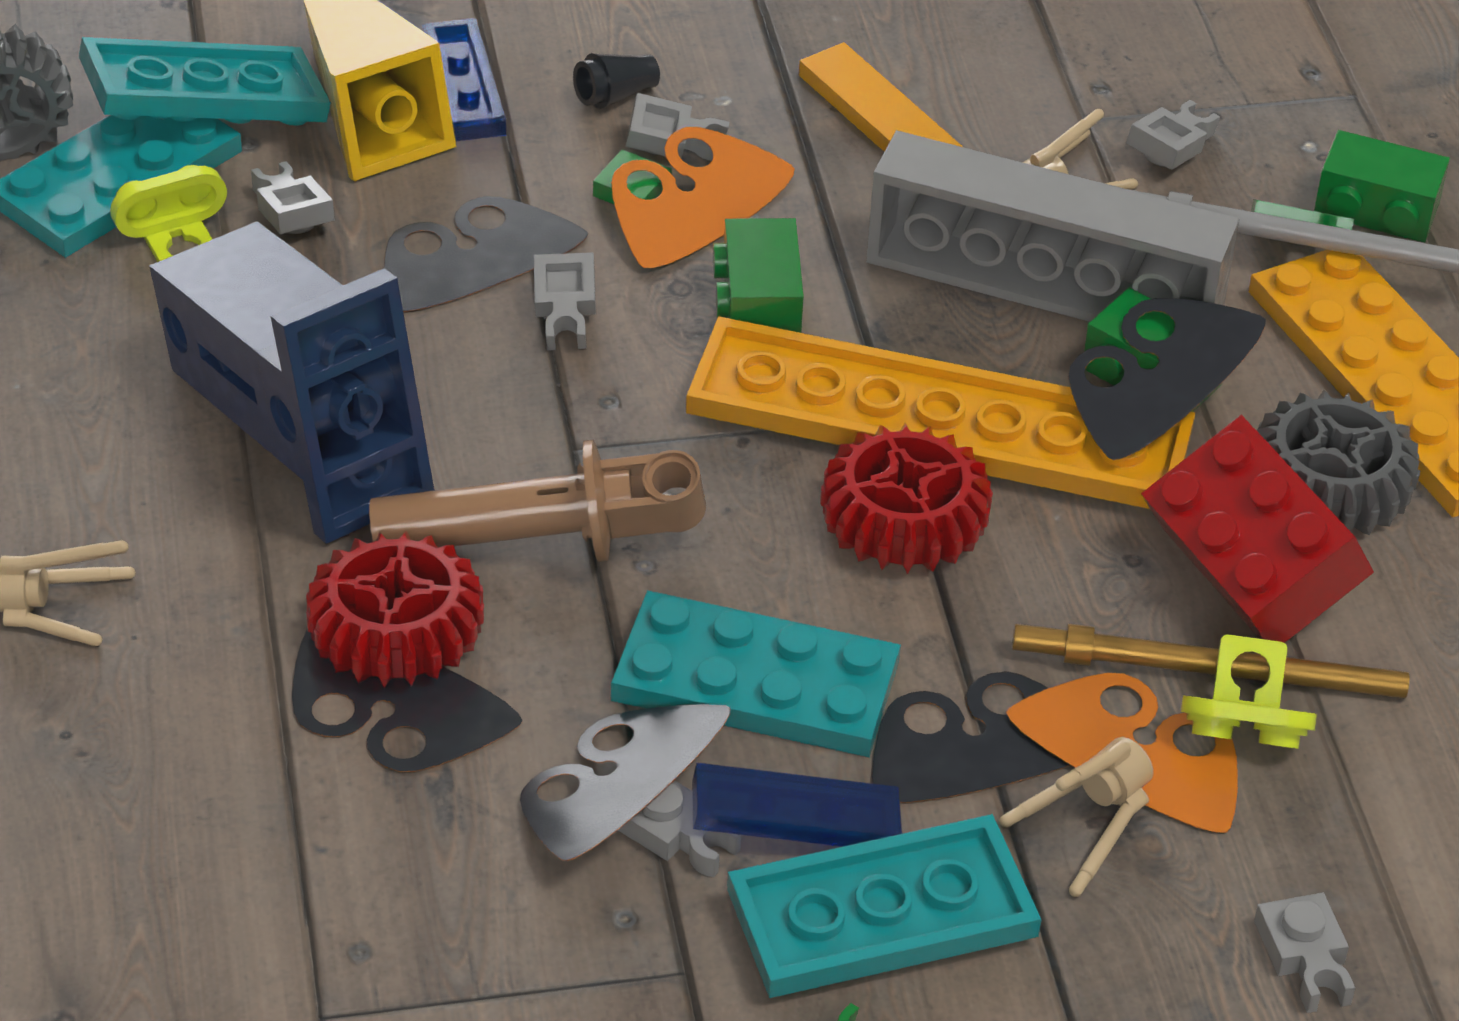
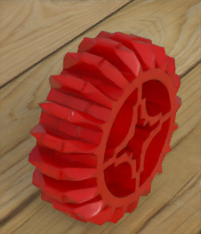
M904 423L900 431L890 432L887 428L880 425L874 437L857 432L852 444H840L838 453L834 459L829 460L828 468L824 471L820 504L823 506L827 532L836 534L839 548H854L858 562L871 557L876 558L881 571L892 563L903 565L908 574L913 565L923 564L933 572L940 559L956 564L962 551L972 552L975 543L979 540V536L984 535L985 528L989 524L993 493L990 489L991 481L988 480L985 463L976 461L973 447L957 448L954 434L938 438L933 435L931 426L921 433L910 431L906 423Z
M379 531L375 542L367 544L354 538L350 552L333 550L329 563L317 565L314 582L309 583V592L306 595L307 628L311 632V638L315 641L316 648L319 650L320 658L330 659L333 662L336 673L352 669L358 683L370 676H377L384 688L392 678H405L412 687L416 675L425 673L434 679H438L442 665L459 667L463 653L474 651L478 634L481 633V625L484 623L483 587L480 584L479 576L475 575V571L471 567L470 559L459 558L454 545H445L437 548L432 535L420 541H413L410 539L407 531L399 539H386Z

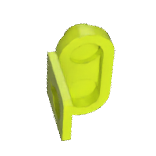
M188 165L172 173L143 181L135 180L125 183L119 188L112 201L110 214L122 234L133 238L144 237L154 257L159 262L173 256L168 252V249L173 245L172 238L182 235L185 241L198 245L212 240L202 220L213 216L221 209L227 197V187L215 169L208 166Z
M1228 634L1223 635L1220 639L1212 699L1185 695L1182 698L1181 712L1187 713V720H1193L1191 734L1232 739L1233 726L1240 727L1242 720L1254 722L1253 729L1260 730L1258 743L1299 749L1300 735L1307 736L1308 730L1315 731L1317 714L1279 709L1287 645L1279 641ZM1251 651L1263 656L1269 665L1268 680L1261 688L1255 690L1253 702L1239 700L1241 688L1234 683L1231 676V666L1236 657L1244 652Z

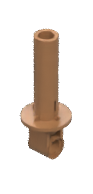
M592 439L583 441V466L581 463L578 465V474L376 497L370 499L369 513L373 542L376 541L379 531L386 539H399L405 531H407L410 539L413 541H420L432 535L437 548L445 545H454L455 547L582 532L583 539L586 542L588 538H592L596 559L598 562L609 560L612 538L663 532H684L695 527L704 517L706 500L699 466L689 454L678 450H668L656 454L601 460L595 440ZM680 487L686 489L677 495L663 494L671 488Z

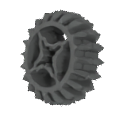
M16 24L4 34L0 30V162L10 158L17 159L19 155L28 151L37 154L39 143L42 141L57 142L58 131L56 127L68 125L69 113L67 109L73 106V93L69 83L71 78L66 65L62 64L58 51L53 48L52 44L45 45L44 40L39 37L36 31L25 36ZM22 76L35 82V86L24 85L19 77Z
M1325 390L1322 391L1318 399H1312L1306 394L1299 393L1294 403L1279 401L1273 413H1265L1263 421L1257 429L1259 434L1350 531L1356 528L1362 533L1370 535L1377 524L1390 527L1393 518L1397 514H1404L1406 506L1411 502L1413 490L1417 488L1420 470H1418V443L1411 440L1409 426L1395 423L1394 411L1377 412L1374 408L1373 399L1361 404L1352 401L1349 392L1343 399L1332 398Z

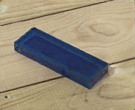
M476 18L422 24V31L438 41L440 45L455 141L506 136V117Z
M696 763L692 778L693 829L840 847L902 834L899 787Z

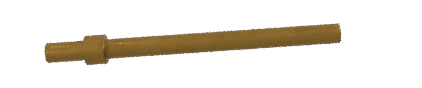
M1015 624L1012 650L1064 656L1063 663L1090 666L1091 660L1212 675H1216L1219 649L1095 634V627L1068 624L1067 630ZM1244 652L1233 661L1231 676L1267 681L1269 665L1260 654ZM1286 657L1283 683L1406 698L1410 675L1409 672Z

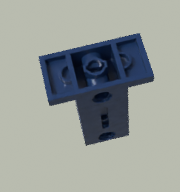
M258 221L149 265L172 370L303 480L313 532L326 544L369 525L371 498L435 491L398 278L383 268L342 285Z

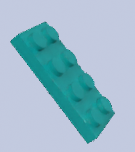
M82 37L79 59L104 115H112L125 120L137 119L140 116L169 117L181 122L193 121L196 118L225 119L237 124L248 123L252 120H273L293 126L303 125L306 122H327L331 102L301 47Z
M109 115L0 179V212L66 258L117 227L111 217L110 208L117 191L122 185L130 181H143L172 173L188 165L208 166L214 169L242 152L241 133L216 118H196L193 121L181 122L169 117L140 116L137 119L125 120Z
M647 590L611 682V701L646 709L677 705H726L730 707V715L724 726L870 758L899 665L901 644Z
M993 814L728 872L727 891L769 998L1039 937L1041 917Z

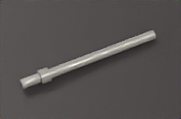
M1136 191L1240 218L1237 231L1240 234L1459 273V249L1193 201V195L1170 191L1169 196Z

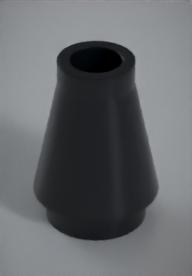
M591 53L586 56L584 61L577 62L573 71V84L578 99L584 105H594L598 109L610 106L644 89L656 87L660 81L659 65L651 54L632 56Z

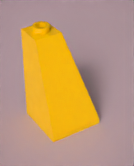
M303 0L314 57L324 91L331 102L330 113L351 180L357 181L456 147L438 41L378 0Z

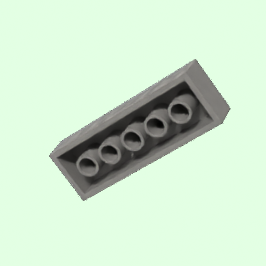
M896 130L873 174L866 263L1090 322L1129 287L1151 299L1178 298L1225 305L1240 218Z

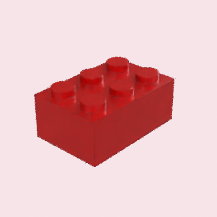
M1242 414L1141 493L1163 530L1259 639L1285 643L1374 573L1356 537Z

